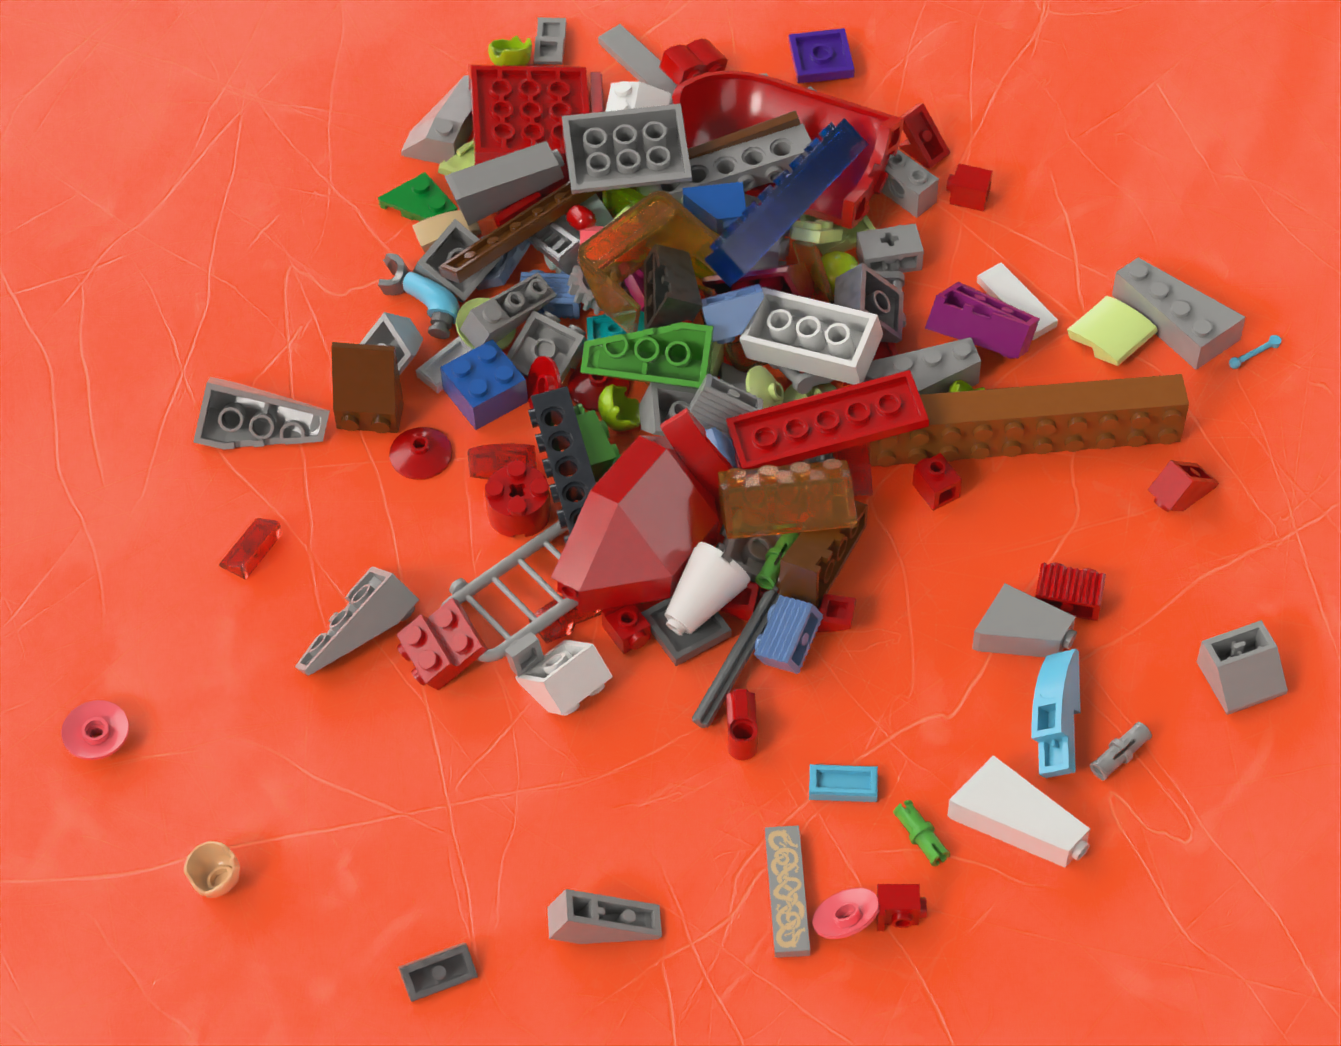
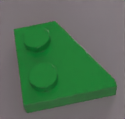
M426 172L378 197V203L381 208L386 210L389 206L401 211V216L410 220H418L419 222L436 215L458 210Z

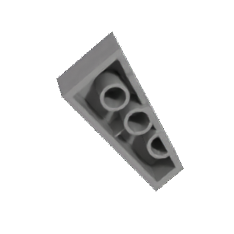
M1139 257L1116 271L1112 296L1150 320L1157 327L1158 332L1155 334L1195 370L1240 341L1246 317Z
M969 337L874 360L871 362L864 382L910 370L919 395L948 393L949 387L956 380H963L971 387L979 383L981 359L972 338Z

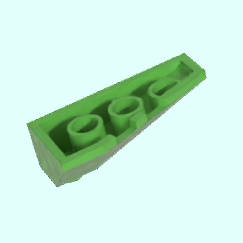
M679 322L668 326L585 341L580 372L645 383L653 382L699 389L704 378L711 371L714 327Z

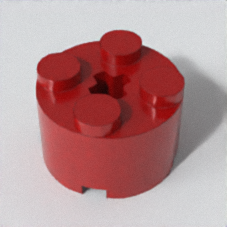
M517 460L510 462L508 466L497 470L491 475L485 484L487 513L491 526L498 533L513 538L514 535L525 534V537H529L540 532L549 522L551 511L549 484L546 477L536 468L525 465L522 461Z

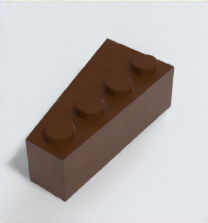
M833 492L825 503H821L815 516L780 560V574L776 582L780 595L809 602L817 609L820 608L823 595L828 594L867 526V504Z

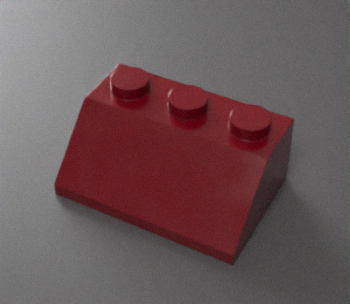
M804 263L719 273L702 278V283L710 297L760 284L761 288H768L811 299L814 281Z

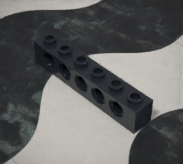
M566 386L531 396L534 408L529 409L528 413L532 427H539L541 432L535 434L539 452L546 451L548 457L542 459L546 477L554 478L555 483L549 485L554 503L560 502L562 509L556 511L561 529L568 528L569 534H571L587 496L596 482L570 393ZM570 535L564 536L565 544L567 543Z

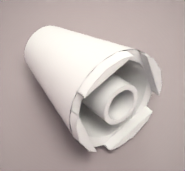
M699 542L694 547L664 614L668 620L666 625L678 635H682L684 632L692 634L742 592L750 582L749 575L733 559L729 563L721 557L723 552L710 544Z

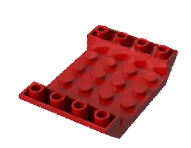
M468 64L469 89H471L474 165L547 141L551 150L557 149L565 165L560 167L564 178L537 192L542 195L543 199L569 182L562 116L590 113L586 67Z

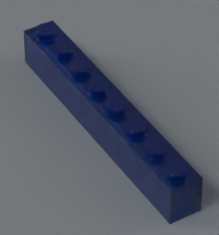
M845 118L836 125L830 122L818 133L822 138L820 140L817 137L814 138L803 149L807 154L804 156L800 153L788 164L791 170L784 169L773 180L776 186L773 188L770 184L757 196L760 202L757 204L756 201H753L741 213L745 218L741 220L738 217L725 229L729 234L726 237L721 234L709 246L713 251L704 260L729 287L743 277L868 145Z

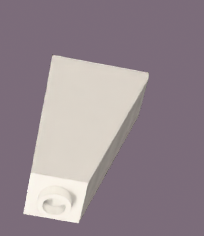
M994 755L949 799L947 816L953 821L1064 868L1073 859L1080 860L1090 846L1087 843L1090 832L1089 827Z

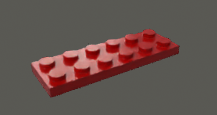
M907 370L726 418V425L742 474L745 476L929 427V418L911 371Z

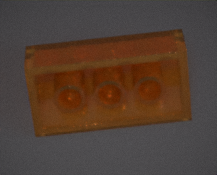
M828 459L824 462L816 463L796 462L785 466L764 465L760 468H733L728 471L718 472L719 506L727 539L857 527L852 477L846 460Z

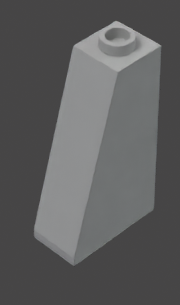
M547 141L450 173L444 177L469 226L564 178L560 167L565 164L557 149L552 151Z

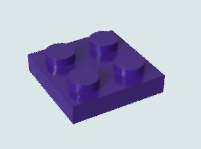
M845 28L789 34L788 43L797 83L854 77V66Z

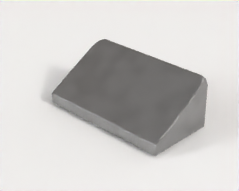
M464 942L398 966L411 1002L478 977L467 944Z

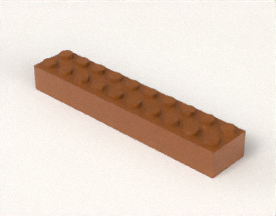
M1182 374L923 394L920 397L929 418V427L866 443L869 467H889L897 464H917L920 460L926 457L931 458L939 453L948 462L972 458L1014 457L1022 454H1047L1060 451L1076 452L1085 449H1109L1122 446L1139 447L1160 443L1172 444L1174 442H1181L1189 401Z

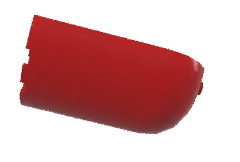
M718 71L704 73L679 84L672 94L673 104H681L688 149L796 110L800 124H804L815 149L817 168L780 179L777 182L752 188L749 191H744V194L752 197L755 196L776 205L786 206L788 209L821 220L831 221L833 224L848 229L854 228L870 210V205L867 204L874 193L879 195L889 176L884 171L890 155L896 156L904 123L903 118L773 77L751 72Z

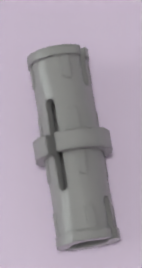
M1136 722L1121 738H1114L1109 743V748L1090 764L1093 774L1100 780H1106L1122 763L1127 764L1133 759V753L1152 738L1150 730L1143 723Z

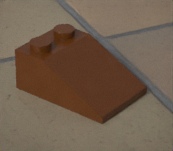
M332 342L333 411L337 429L398 433L404 401L395 346Z

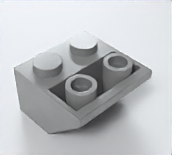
M1262 620L1201 642L1196 662L1227 715L1287 694L1288 689L1278 647Z

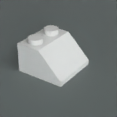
M563 640L544 655L545 659L521 676H516L515 679L547 712L569 715L579 708V702L584 698L602 691L605 687L604 683L613 676L594 644Z

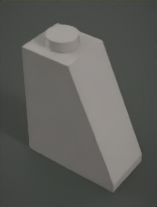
M1005 583L976 627L972 649L980 652L1046 657V655L1062 652L1064 648L1070 649L1077 635V631L1073 630L1076 617Z

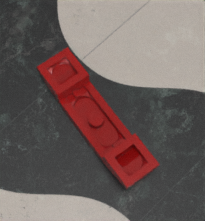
M687 408L660 424L666 438L685 465L700 483L725 506L734 510L759 495V490L746 476H743L740 471L737 472L706 437L705 428Z
M748 583L742 592L721 608V611L749 621L765 592H760L758 584ZM824 594L822 604L818 609L823 614V619L820 621L817 632H835L851 629L856 598Z

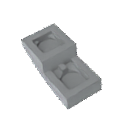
M538 17L534 64L562 65L566 39V18Z

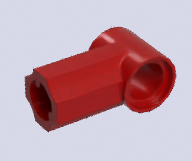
M735 689L733 692L726 694L727 749L733 758L744 761L754 757L758 748L755 693L747 689Z

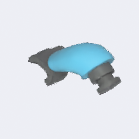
M394 253L386 254L383 262L392 275L395 276L389 280L379 279L378 286L384 295H400L406 292L426 305L428 309L427 315L431 318L430 323L432 325L428 328V334L438 339H448L450 336L449 329L452 328L453 324H456V316L460 309L457 298L441 284L411 272L399 255Z

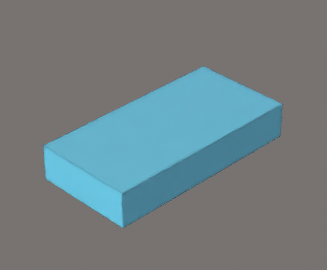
M810 764L809 800L877 802L878 767Z

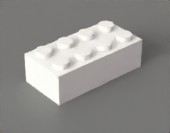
M762 287L764 298L740 337L746 358L853 385L864 382L883 336L877 314Z

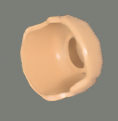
M208 841L198 845L188 855L184 866V874L192 887L201 896H206L207 898H217L228 893L239 879V861L235 854L222 842Z

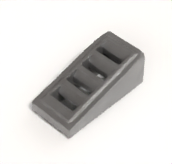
M552 222L528 238L533 246L567 275L572 273L575 265L579 266L581 263L580 240L555 222Z

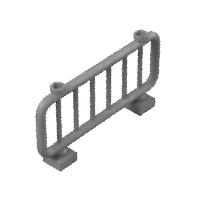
M559 521L471 582L467 583L463 578H459L451 584L449 591L452 595L441 606L451 598L458 600L460 604L467 600L505 639L497 647L488 649L477 660L494 662L507 656L511 670L518 677L545 659L539 639L535 635L578 605V602L573 599H563L524 561L544 546L559 560L561 553L550 543L568 530V528L561 529ZM518 564L558 602L538 618L498 579ZM492 582L532 621L512 636L472 597Z

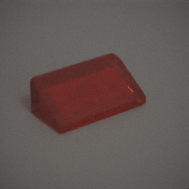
M256 518L222 559L219 566L246 580L283 534L280 522Z

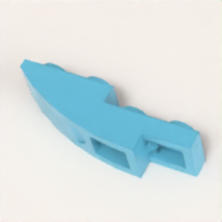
M1077 649L1046 655L1037 678L1032 708L1031 739L1038 742L1039 775L1044 778L1076 772L1074 714L1081 713L1079 651Z

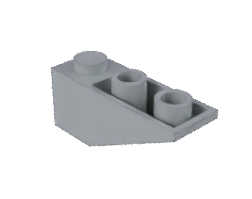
M537 272L470 310L460 330L475 348L491 339L498 342L525 322L533 310L539 311L553 300L557 294Z

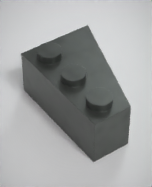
M654 244L644 261V328H658L687 320L694 322L703 304L690 253Z

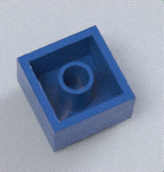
M493 339L440 367L443 390L475 430L528 402L525 377Z

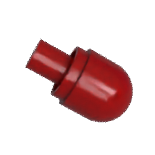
M574 205L564 214L569 225L579 232L582 229L596 226L595 214L583 205Z

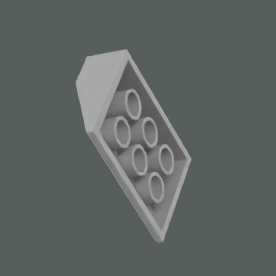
M681 104L562 116L565 153L572 194L692 181Z

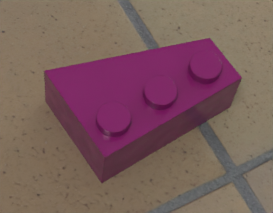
M957 282L936 295L925 329L959 340L971 337L974 345L998 352L1007 358L1018 359L1028 352L1040 318L961 282Z

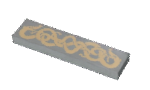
M799 825L765 827L775 958L810 956Z

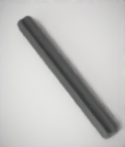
M771 589L764 593L692 716V721L699 727L706 728L711 725L726 699V694L732 689L753 653L756 638L758 635L763 634L768 623V611L773 604H776L780 595L775 590Z

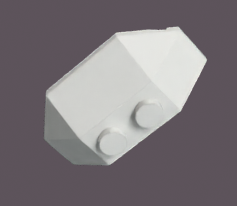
M640 81L611 83L606 111L671 105L672 96L669 92Z

